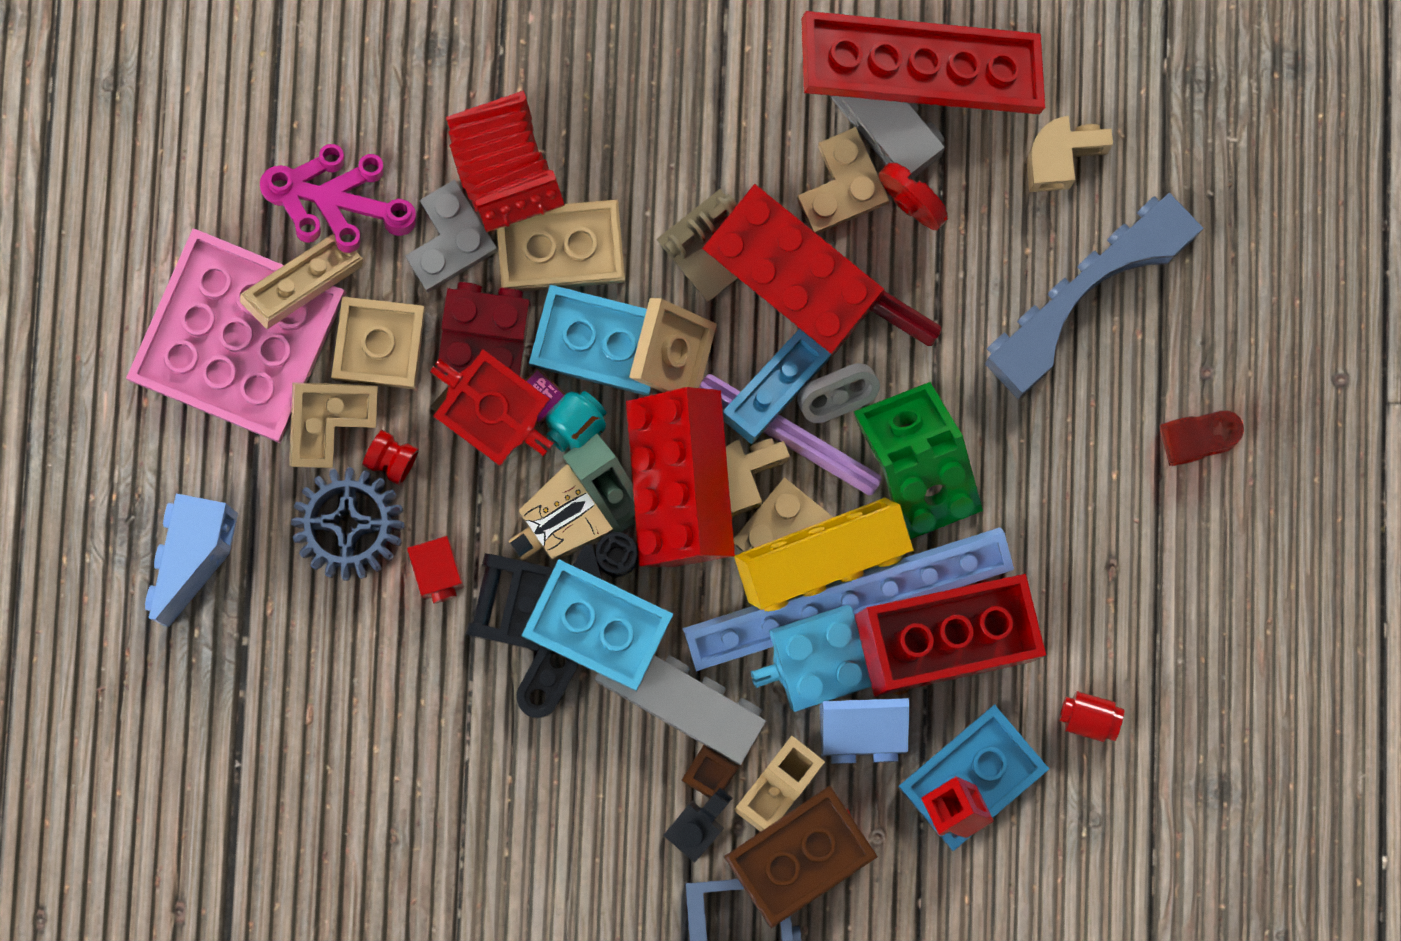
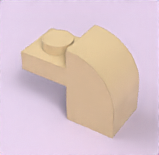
M1069 116L1054 119L1045 125L1036 136L1027 159L1029 192L1070 189L1075 181L1073 157L1107 155L1113 146L1112 129H1100L1098 124H1086L1076 127L1075 131L1071 132Z
M772 438L763 440L750 446L751 453L746 455L739 440L732 442L726 447L732 517L757 509L762 505V500L752 475L789 462L790 455L784 441L774 444Z
M791 736L734 811L760 832L783 817L825 761L795 737Z

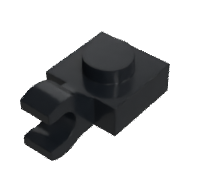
M720 787L703 808L692 801L663 836L695 863L724 829L715 819L733 798Z

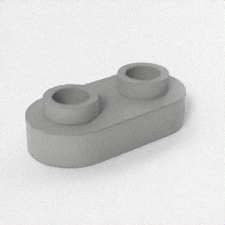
M856 363L807 383L800 390L797 403L807 420L813 423H823L872 402L878 395L880 383L868 365Z

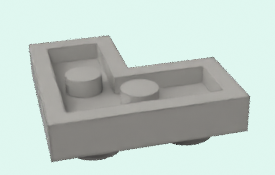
M455 179L419 200L438 231L439 236L405 255L427 293L498 252Z

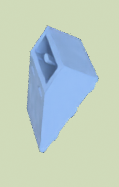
M176 493L174 503L167 504L163 520V527L168 528L165 545L159 544L154 560V568L159 569L156 586L151 585L149 587L145 601V610L150 611L149 619L169 627L230 554L238 513L227 503Z

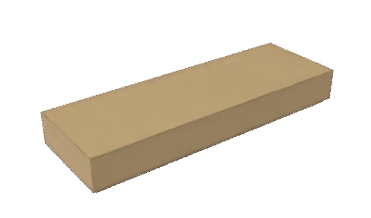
M333 233L241 293L240 303L266 329H269L361 268L363 258L356 251L351 253L340 251L336 246Z

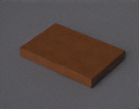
M828 786L725 855L724 859L772 929L878 856L832 787Z

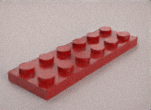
M805 11L801 18L804 93L1039 115L1046 108L1040 33Z

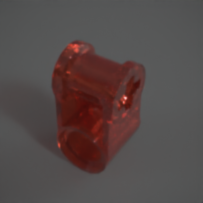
M1228 410L1197 417L1180 418L1159 425L1169 466L1183 465L1207 456L1225 453L1241 440L1244 433V424L1241 418L1236 413ZM1219 423L1222 424L1224 429L1230 428L1232 431L1226 438V441H1224L1222 435H1214L1213 433Z

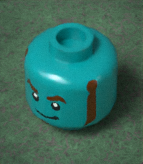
M582 391L581 394L568 392L545 415V421L550 430L546 437L551 442H554L553 445L562 452L567 448L570 450L580 448L598 433L600 436L605 431L606 422L604 416L607 412L588 392Z

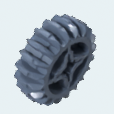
M348 467L345 471V480L341 481L338 472L333 469L329 473L332 483L326 485L325 481L320 476H317L314 479L315 484L320 488L317 493L314 494L307 487L302 490V493L310 499L308 505L302 502H295L294 508L301 513H305L304 518L296 517L291 519L292 526L304 528V531L293 535V541L295 543L308 542L299 551L302 558H308L316 553L310 564L314 570L320 569L327 562L325 568V575L327 577L333 578L337 568L341 567V578L344 581L350 580L351 568H356L359 578L364 579L367 577L364 565L370 563L376 572L382 570L381 564L376 560L380 554L387 560L392 561L394 555L386 549L388 543L394 546H401L402 540L397 536L391 535L392 530L401 531L405 529L404 522L392 520V517L403 513V508L401 505L388 506L397 497L394 490L386 491L380 495L386 484L382 478H378L369 486L371 480V473L364 470L359 480L355 481V470ZM356 492L369 496L377 503L381 519L358 513ZM343 493L339 508L334 513L317 517L320 508L327 500ZM350 511L351 517L361 524H358L356 529L352 528L353 532L347 534L346 537L345 531L335 524H339L341 519L345 521L344 516L349 515ZM315 530H324L337 534L338 546L341 548L340 557L323 550L317 540ZM380 531L376 541L369 549L353 556V551H356L357 540L362 535Z

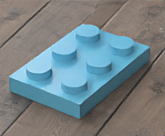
M549 285L529 366L650 396L652 387L629 378L647 309Z
M558 559L521 636L637 692L669 626L673 613Z

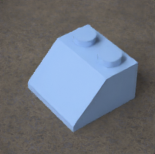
M909 698L823 701L819 706L821 756H831V764L856 763V755H873V762L875 763L898 762V754L908 752Z

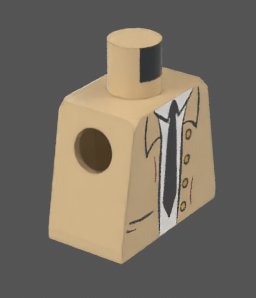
M567 464L521 507L519 513L528 527L508 541L522 561L543 548L550 559L556 562L558 559L561 560L582 550L583 546L599 542L603 536L614 531Z

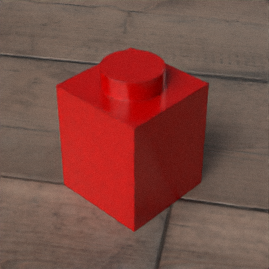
M448 536L407 548L419 591L424 600L432 598L433 604L457 597L456 590L464 588Z

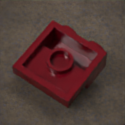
M459 282L457 289L447 288L438 360L441 358L442 361L460 373L471 366L484 349L506 367L521 376L531 309L530 300L522 298V291L511 288H499L498 295L481 293L482 286L467 282ZM437 366L438 370H440L445 375H448L447 372H445L443 369Z

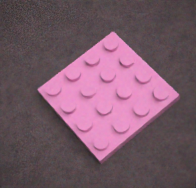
M193 228L126 379L281 444L291 421L292 383L308 382L340 309L342 296L345 297L346 292L341 288L332 286L269 329H266L240 303V295L284 265Z

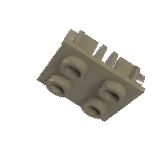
M721 189L656 239L707 302L711 301L738 279L702 249L738 205L729 194L726 196Z

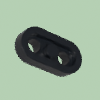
M541 646L517 690V703L523 713L532 718H544L552 714L579 666L578 663L566 658V663L562 668H554L551 666L550 659L556 653ZM542 690L545 692L546 700L542 705L532 704L530 696L533 691Z

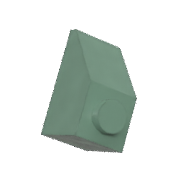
M598 433L582 447L573 448L563 455L566 463L600 509L614 532H622L636 522L633 484L616 456Z

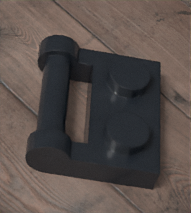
M485 553L482 562L485 571L473 622H468L465 635L539 651L540 645L521 635L554 568ZM506 571L513 573L499 629L490 627L489 623L501 572Z

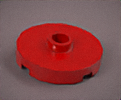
M889 162L878 175L883 187L904 213L912 216L924 226L938 231L948 220L947 209L943 202L926 183H922L920 180L915 182L908 178L911 175L909 169L898 163Z

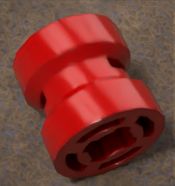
M380 430L369 446L362 465L373 472L385 471L388 480L400 486L412 469L419 449L408 443L400 446L395 441L393 435Z

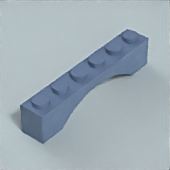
M1170 192L1160 201L1155 196L1151 198L1137 212L1141 217L1140 220L1131 228L1125 223L1120 226L1107 239L1111 244L1107 250L1101 255L1096 251L1088 255L1077 266L1081 273L1074 280L1069 282L1066 278H1063L1048 292L1047 295L1052 299L1041 310L1036 305L1031 307L1017 321L1021 326L1018 331L1011 337L1004 332L987 348L991 355L986 360L985 365L1018 400L1052 368L1056 344L1062 326L1073 307L1086 293L1104 280L1123 271L1146 265L1168 264L1203 230V227Z

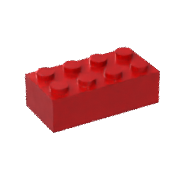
M756 184L751 187L702 248L833 356L886 292L883 287Z
M684 387L626 401L639 566L679 567L734 557L735 550L721 390Z
M1026 574L870 606L854 615L874 697L1027 664L1046 656Z

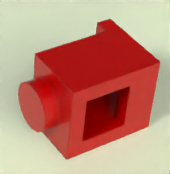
M957 776L921 797L938 834L941 836L951 832L963 838H968L994 822L977 786Z

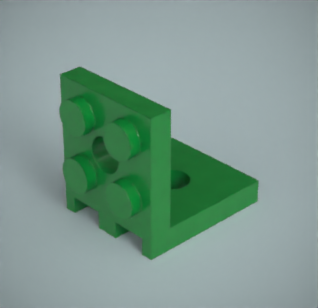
M931 382L854 411L857 424L883 469L891 499L900 504L910 540L983 511L963 435ZM911 423H913V424H912V425H910V426H907V427H901V426H903V425H906V424H911ZM942 485L941 490L937 494L925 496L927 490L932 486Z

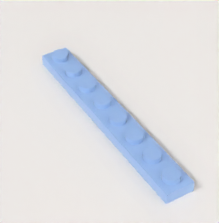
M999 527L902 558L901 561L890 566H877L864 570L863 576L852 581H834L827 584L826 590L822 593L808 597L801 594L789 599L787 606L775 611L768 612L751 606L685 627L683 631L696 671L773 647L769 630L845 605L852 607L855 615L866 607L959 588L1013 571L1014 567L1005 533Z

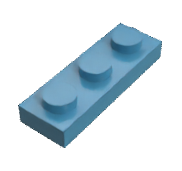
M799 328L723 410V421L753 444L797 396L800 390L828 362L831 354Z

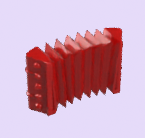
M524 90L446 117L450 129L448 131L451 140L449 146L462 187L466 189L469 200H472L475 211H479L486 233L504 226L510 227V224L539 214L545 215V212L565 206L554 171L549 170L547 160L543 158L542 152L538 150L533 134L532 116Z

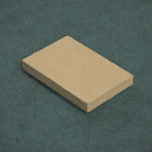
M618 200L565 204L563 207L545 212V215L539 214L510 224V227L504 226L497 229L502 288L533 291L549 289V285L568 288L625 283Z

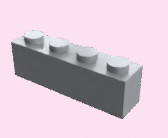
M830 96L884 164L887 165L889 162H893L906 167L911 173L908 178L914 179L941 158L945 148L942 144L944 138L932 122L925 124L916 113L919 110L916 103Z
M654 655L637 692L599 673L597 674L595 681L739 766H741L766 720L759 717L763 711L761 708L744 698H740L739 702L735 703L723 696L726 691L725 687L706 676L702 682H699L687 675L690 669L689 666L668 655L665 661Z

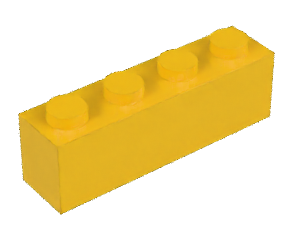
M882 498L737 554L734 558L748 602L760 610L764 609V611L769 612L787 606L789 599L801 594L808 597L822 593L826 590V585L834 581L847 582L858 579L864 575L863 570L875 565L886 567L896 564L902 560L901 555L914 550L900 504L887 498Z

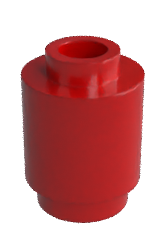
M1076 691L1073 698L1065 697L1059 721L1065 722L1066 732L1105 742L1106 739L1116 741L1123 722L1124 709L1116 707L1114 701Z

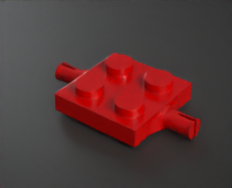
M484 349L471 366L460 373L442 361L441 358L435 363L447 372L448 375H445L434 366L430 373L447 384L449 388L445 401L433 417L499 466H502L512 451L524 442L540 453L542 457L548 453L536 440L551 449L554 442H551L534 428L536 427L538 416L550 402V398Z

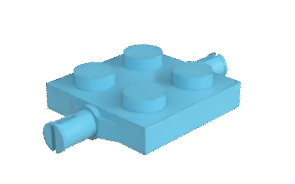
M849 605L769 630L774 647V664L750 672L755 688L779 681L785 688L790 709L794 712L820 704L823 701H829L872 687L853 609Z

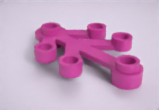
M328 144L323 146L319 152V157L295 169L283 165L273 166L267 169L260 178V191L263 197L274 205L284 206L295 224L297 237L306 243L314 242L319 238L321 234L320 221L316 216L306 213L299 199L316 204L335 235L337 248L345 253L354 252L359 248L361 243L360 232L356 226L347 223L339 209L381 219L385 229L396 236L409 234L416 225L415 208L406 200L395 199L385 203L346 193L366 182H376L382 178L384 173L383 161L375 154L363 156L359 161V167L320 186L306 182L326 171L337 172L343 167L344 153L338 145ZM328 155H336L338 156V160L334 162H328L325 160V157ZM370 164L378 167L374 172H368L364 168ZM280 180L287 181V184L282 187H277L273 183ZM401 210L405 211L406 215L396 217L392 213ZM306 224L315 227L311 232L301 230L302 226ZM350 234L355 239L352 242H343L341 237Z

